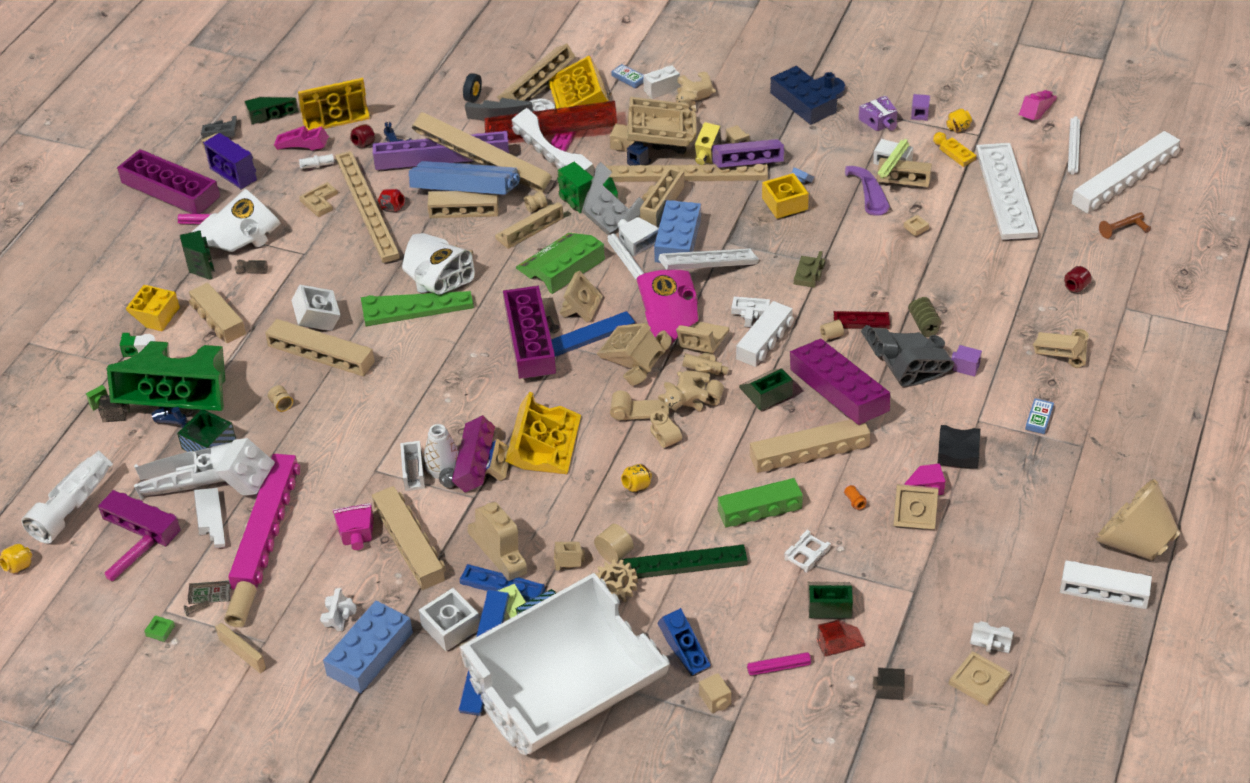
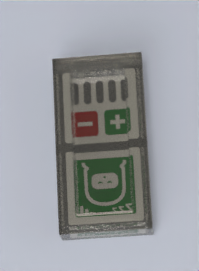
M230 581L189 583L188 603L200 604L231 601L232 588Z

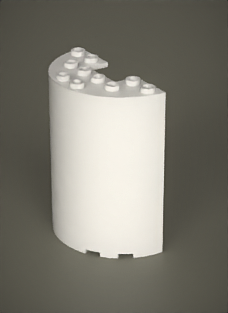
M595 573L460 646L464 666L469 670L472 677L470 681L476 694L481 693L484 709L512 747L517 745L519 753L523 755L531 754L658 680L668 672L670 663L667 657L659 653L654 641L648 639L644 633L640 637L634 635L629 623L623 621L619 615V599L614 593H610L605 581L599 579Z

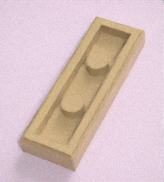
M219 623L215 627L218 638L222 643L260 674L266 670L264 658L258 651L223 623Z

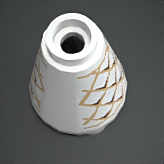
M435 424L430 427L422 462L424 469L433 478L439 479V474L443 469L450 467L455 470L459 449L448 430L442 424Z

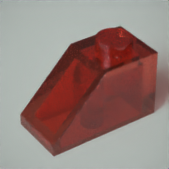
M841 620L818 625L817 642L824 657L865 647V642L856 626Z

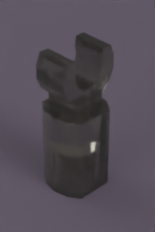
M237 260V266H235L237 274L245 272L266 274L268 270L266 260H248V262Z

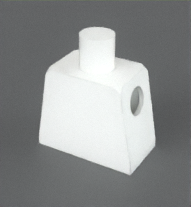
M639 217L629 222L622 219L618 223L619 240L633 257L655 245L658 227Z

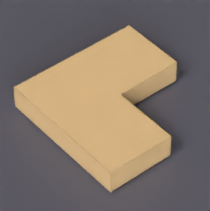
M326 182L299 196L301 203L319 218L333 210L332 205L326 200L338 195V193L331 184Z

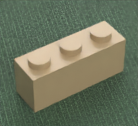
M880 158L878 171L887 159ZM899 160L887 177L882 179L877 173V182L929 187L932 163Z

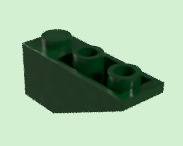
M257 97L244 101L246 112L252 125L299 112L296 97Z

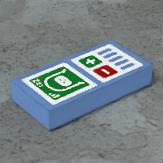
M623 64L611 71L612 77L634 88L644 82V76L641 73Z
M1035 398L1025 430L1045 434L1054 403Z

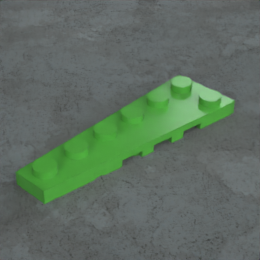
M471 291L445 292L442 294L369 295L361 297L365 327L474 308Z

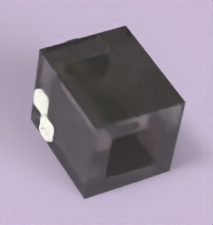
M109 395L100 396L98 410L102 422L126 421V415L130 412V405L111 403Z
M878 668L877 676H873L872 689L877 690L876 699L903 700L905 669Z

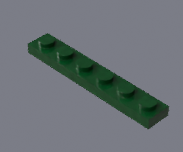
M744 544L622 559L624 565L630 563L631 569L636 570L638 579L747 566L748 564Z

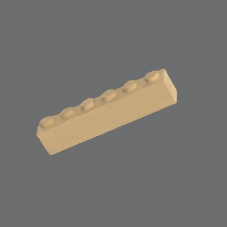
M566 43L553 49L498 95L499 101L501 98L524 101L575 58L569 45Z
M276 319L265 332L269 347L363 377L375 362L372 348L287 321Z
M849 419L750 443V458L757 473L869 447L870 431L866 423L858 425Z
M392 486L372 494L374 509L422 591L444 582L445 565L442 560L439 561L437 559L438 555L434 546L430 547L427 534L421 532L419 521L413 519L410 506L404 504L405 500L402 493H398L395 487Z

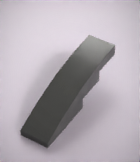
M501 98L500 102L484 100L482 104L467 102L464 106L467 118L476 120H511L526 108L534 114L532 102Z

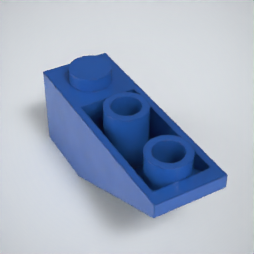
M681 608L663 616L657 622L667 643L691 676L711 666Z

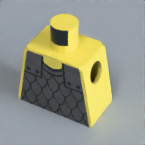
M704 122L695 143V161L697 164L713 163V145H722L721 128L719 125Z

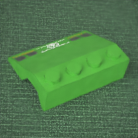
M569 232L517 265L516 269L530 279L537 276L545 282L549 292L554 294L570 283L574 273L581 271L584 274L605 260L604 243L592 235Z

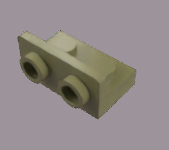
M819 251L817 258L801 255L794 277V285L815 288L817 281L821 279V269H824L825 266L823 251Z

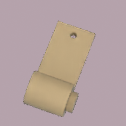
M619 390L612 395L610 415L616 420L649 419L653 412L663 411L669 417L670 407L666 406L664 401L659 399L631 401L629 393Z

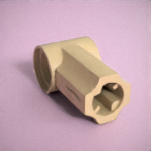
M1075 329L1071 335L1080 336L1085 342L1082 352L1076 358L1069 357L1068 363L1072 367L1080 368L1085 366L1089 334L1083 329Z

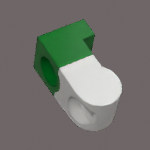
M130 332L122 333L119 345L122 356H135L150 341H156L155 337L152 334L131 336Z

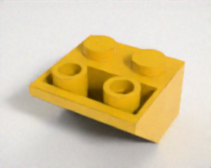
M143 285L126 307V311L146 328L163 331L180 306L176 292Z

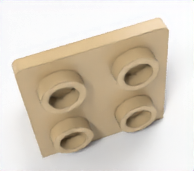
M696 322L693 327L679 325L676 329L680 347L714 353L730 331L729 327L704 322Z

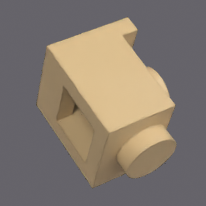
M738 125L726 129L727 144L750 142V135L742 131Z
M555 542L553 559L555 569L560 570V567H581V562L585 561V551L581 550L580 542Z

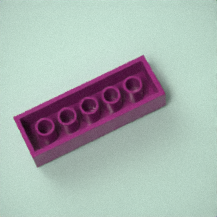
M142 149L136 151L117 167L122 184L192 214H201L220 197L217 181Z
M539 285L503 290L504 308L518 378L556 374L555 355Z
M821 338L790 351V370L856 424L860 425L890 411V391Z

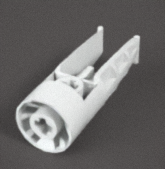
M232 442L166 457L139 467L135 464L134 468L140 480L149 479L134 485L140 499L143 500L144 496L173 493L199 488L212 483L224 482L225 480L216 474L215 470Z
M99 450L91 457H88L48 494L50 499L45 504L36 503L21 519L24 529L34 539L45 544L51 543L64 529L65 522L63 519L75 507L79 508L113 463Z

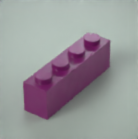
M483 415L465 423L452 482L465 493L483 485L495 426Z
M112 490L98 505L102 519L142 537L149 535L153 538L154 542L165 547L181 531L178 518L174 514L161 511L158 507H152L140 499L136 500L129 497L123 492L120 493Z

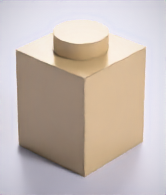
M719 673L699 681V695L712 714L725 710L731 705V690Z

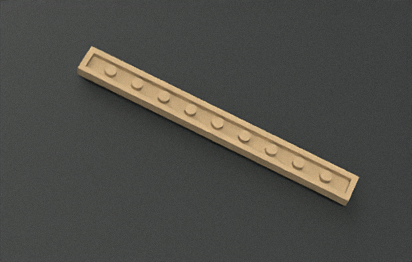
M352 151L335 155L337 164L382 263L399 259L398 250Z
M709 164L605 165L612 172L609 177L613 178L614 182H658L668 166L684 170V181L768 180L767 164L720 168Z

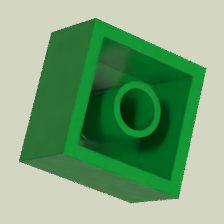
M575 161L558 169L557 181L559 183L558 194L560 198L565 200L572 209L582 213L581 211L587 193L590 190L592 178L594 177Z

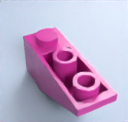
M1049 90L1037 91V93L1026 95L1019 115L1031 120L1040 119L1055 102L1057 96L1053 95V92Z

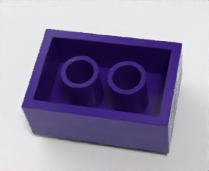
M221 133L203 142L211 170L241 190L257 180L253 155L250 151L243 149L239 144L234 143Z

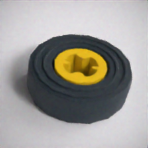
M470 73L466 77L463 85V98L465 101L474 103L478 100L482 89V78L480 75Z

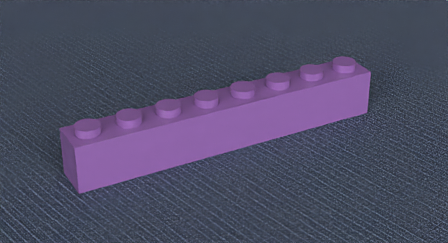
M507 131L470 134L509 153ZM430 139L373 144L375 170L417 167V164L422 161L443 163L474 161Z

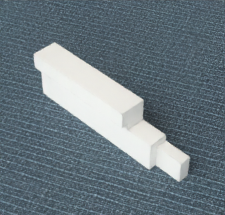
M218 488L194 490L199 535H206L209 532L210 541H214L215 548L225 547Z

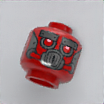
M384 189L378 197V203L384 211H399L405 203V197L398 189Z

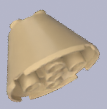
M1155 479L1150 480L1135 493L1136 496L1131 500L1132 503L1128 504L1126 502L1098 533L1099 537L1095 538L1098 542L1152 561L1168 548L1167 544L1170 541L1175 540L1181 532L1176 526L1158 481Z

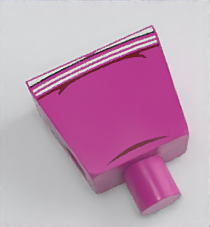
M371 503L333 509L335 523L343 545H351L353 550H361L364 547L363 542L372 540L374 515Z

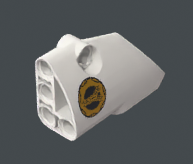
M244 189L218 214H211L192 232L201 230L202 237L206 236L208 247L233 252L251 242L255 247H261L267 242L265 233L270 234L281 223L253 194Z
M425 233L413 234L405 251L402 268L416 282L418 292L430 291L442 294L473 280L475 271L472 254L469 250L449 245L445 239Z

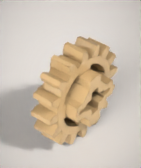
M612 559V564H608L605 561V567H597L599 573L595 574L599 579L605 581L611 594L614 593L618 599H622L624 602H626L627 595L633 597L632 590H637L636 583H638V577L636 576V570L631 569L630 563L624 565L622 559L619 563Z

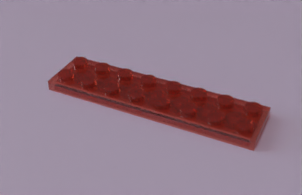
M615 101L532 112L538 117L540 132L543 136L588 129L594 130L618 124ZM518 114L485 118V133L507 131L509 141L523 138L521 135L515 134L512 129L511 119Z

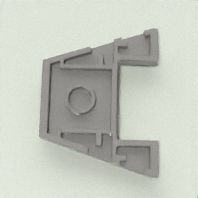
M600 162L596 166L594 178H592V184L581 212L608 235L618 229L620 220L625 219L629 222L639 216L640 207L644 200L638 197L628 209L603 186L612 172Z

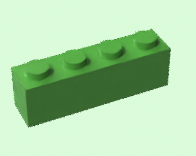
M795 478L719 496L718 512L725 528L802 509L803 495Z

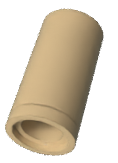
M245 581L237 583L224 617V621L228 625L237 628L245 625L257 592V588L253 584Z

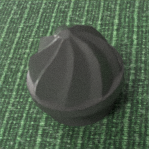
M445 468L439 474L440 484L444 487L452 488L456 486L452 482L453 468Z

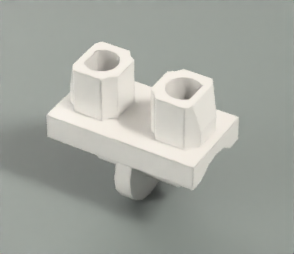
M341 588L335 589L333 596L326 597L325 607L329 612L323 613L320 618L325 627L333 626L337 632L343 631L346 619L349 615H354L357 610V606L352 603L353 600L345 597Z
M974 622L970 644L985 647L986 652H991V649L1009 653L1013 631L1003 626L1000 628L992 627L987 622Z

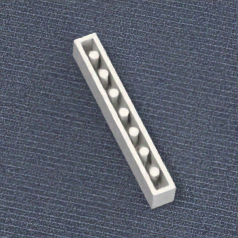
M1163 131L1075 189L1072 204L1087 214L1094 209L1096 210L1100 205L1108 202L1127 187L1132 186L1136 181L1154 171L1158 166L1165 164L1167 160L1175 157L1180 151L1179 145L1181 140Z

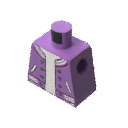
M883 96L860 105L859 120L875 131L885 128L892 131L897 127V109L887 96Z

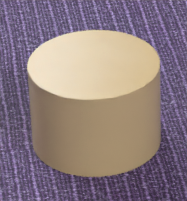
M611 524L594 539L597 551L609 563H612V559H615L616 563L619 562L634 548L632 538L618 524Z

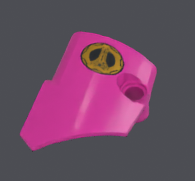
M677 269L657 270L641 274L636 278L645 308L646 319L651 327L650 331L655 337L664 330L671 336L672 344L678 338L676 329L679 325L690 327L698 322V298L689 271ZM687 297H693L690 300H685Z

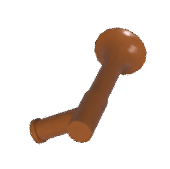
M1139 212L1111 224L1107 221H1101L1099 223V232L1104 238L1108 239L1112 236L1113 230L1136 223L1145 233L1151 230V226H1148L1143 221L1144 214Z

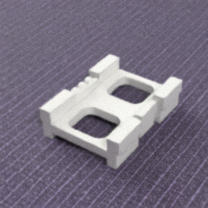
M806 530L800 536V540L795 544V547L791 546L784 553L786 561L789 560L804 569L806 573L830 550L831 543L828 541L824 543L810 535L811 531ZM810 541H815L821 547L817 551H813L806 545ZM799 553L809 558L803 564L794 559Z

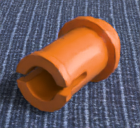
M849 485L845 488L844 494L851 501V506L857 510L863 509L867 504L865 496L861 495L854 485Z

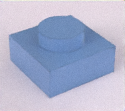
M795 167L791 172L803 183L806 181L812 183L814 176Z

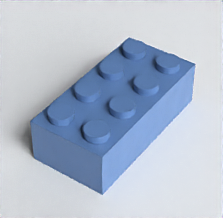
M666 200L654 245L655 262L661 263L658 260L660 254L694 251L701 222V203Z
M375 601L323 659L327 676L362 693L413 634L410 617Z

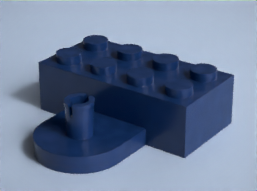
M796 65L770 78V93L808 124L812 125L837 113V100L845 94V83L842 79L835 77L833 72H826L824 76L813 79Z

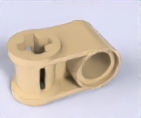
M655 411L650 415L652 423L650 426L651 434L658 440L662 448L682 440L679 428L670 420L665 412Z

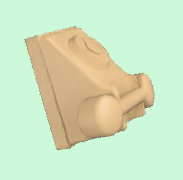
M647 323L617 326L597 352L601 359L604 358L631 368L623 375V378L632 386L638 385L646 379L648 372H651V368L670 347L672 342L671 336L664 330L655 337Z

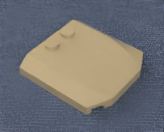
M630 97L627 141L687 147L695 139L696 113L689 110L688 103Z

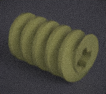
M921 297L912 301L908 309L921 334L925 337L936 335L942 321L930 299Z

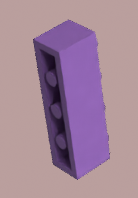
M778 139L713 145V163L719 168L784 161V144Z

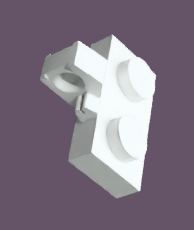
M734 296L731 314L741 315V317L745 318L744 327H752L753 318L758 319V316L764 313L770 305V299Z

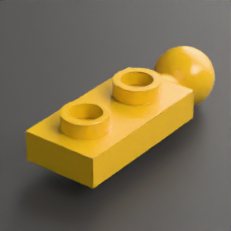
M943 132L934 134L933 141L936 145H940L939 149L962 167L976 160V154L953 137L947 140Z

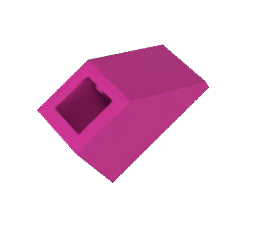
M940 463L919 466L904 485L937 487L938 495H944L945 479Z

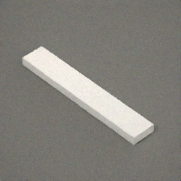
M751 249L660 254L658 258L666 270L757 264L759 260Z

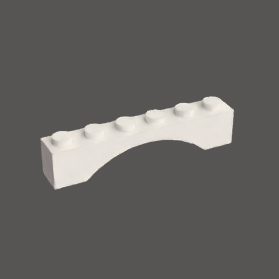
M524 109L511 119L512 129L515 134L521 135L527 144H531L539 154L542 153L549 163L556 165L557 169L575 161L590 175L593 176L595 174L593 164L582 154L564 152L549 144L540 132L538 117L529 109Z

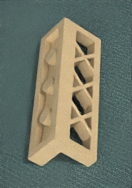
M559 202L553 205L550 204L497 233L495 237L509 249L564 219L563 205Z

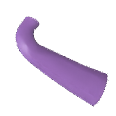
M846 166V176L855 175L861 178L865 198V211L874 216L885 214L890 206L873 174L861 167Z

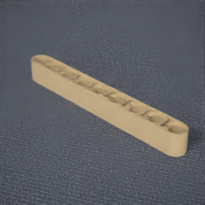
M421 112L412 125V129L416 133L482 165L516 167L517 173L520 176L519 183L535 191L544 192L552 179L548 172L426 113Z

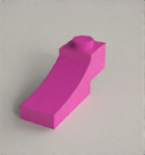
M305 126L278 134L274 146L277 150L288 147L310 148L313 151L324 148L329 135L322 126L309 131Z

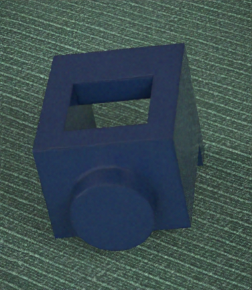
M634 142L627 147L628 165H648L651 162L648 155V147L644 146L643 142Z

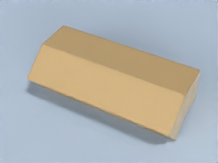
M1039 332L1033 347L1036 354L1076 358L1082 352L1085 340L1080 336Z

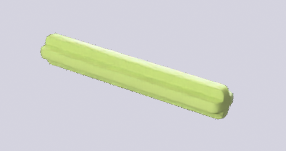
M907 139L899 142L878 171L880 178L887 177L910 145Z

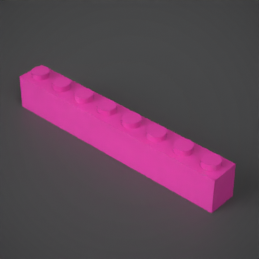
M272 454L271 459L275 463L260 487L228 576L232 590H235L237 583L241 581L249 582L256 588L262 583L263 570L268 566V556L274 548V538L279 534L280 521L284 519L285 507L290 502V492L294 490L296 475L300 473V464L297 463L296 455Z

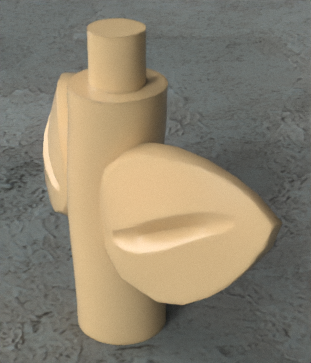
M709 352L703 353L698 357L685 353L682 362L683 367L719 375V373L727 375L729 368L722 366L721 362L716 361L714 354Z

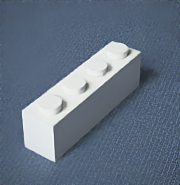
M773 301L737 344L736 359L754 367L760 361H764L768 351L772 350L776 341L783 337L785 330L792 326L794 317H792L793 308Z
M1065 560L1060 593L1146 609L1150 596L1152 576Z

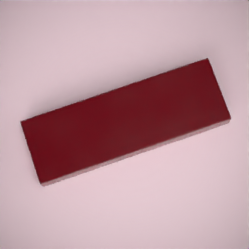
M833 312V321L840 320L843 329H863L866 325L872 328L890 329L889 312Z

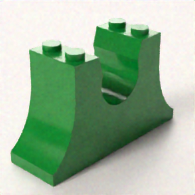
M150 341L135 356L118 363L109 364L106 367L111 403L222 411L224 408L222 385L226 379L223 346L204 345L192 356L170 358L168 342Z

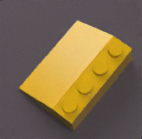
M590 55L557 72L548 80L559 116L593 113L610 105L599 70Z

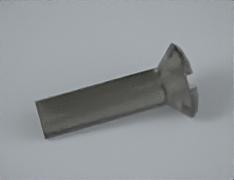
M547 316L546 319L550 326V333H557L560 330L559 325L554 323L551 316Z
M207 600L190 607L184 605L186 616L189 617L191 612L209 607V601Z

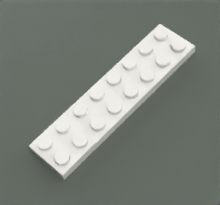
M1011 144L976 145L977 157L1001 239L1037 238L1038 230Z

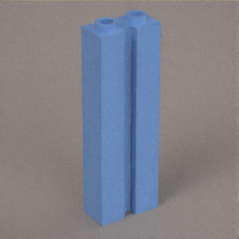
M422 161L417 164V167L409 170L410 188L506 195L518 185L520 180L516 167Z

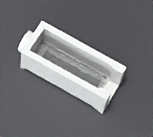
M420 441L400 443L405 491L425 489Z

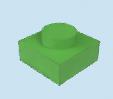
M103 385L85 393L93 411L110 402L107 390Z
M155 615L144 633L146 637L165 642L175 627L174 621Z

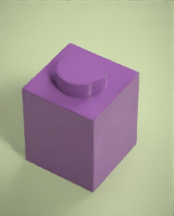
M913 94L912 120L928 121L930 95Z
M959 345L957 352L954 351L951 358L954 362L953 371L975 377L980 366L982 351Z

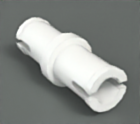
M333 154L314 155L311 158L299 159L300 169L312 167L317 169L320 166L334 165Z

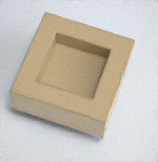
M916 215L904 222V228L914 236H917L929 229V223Z

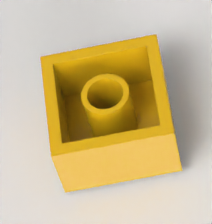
M794 173L762 182V199L776 219L808 210L809 193Z

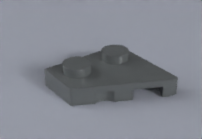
M232 116V121L223 123V120L202 125V139L216 133H221L228 138L235 136L238 122L237 116Z

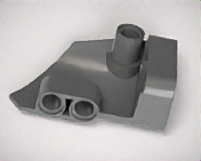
M868 325L861 330L875 355L884 359L901 386H914L926 383L945 374L954 366L953 360L947 351L943 349L945 341L940 336L931 335L928 339L920 332L892 333L887 328H872Z

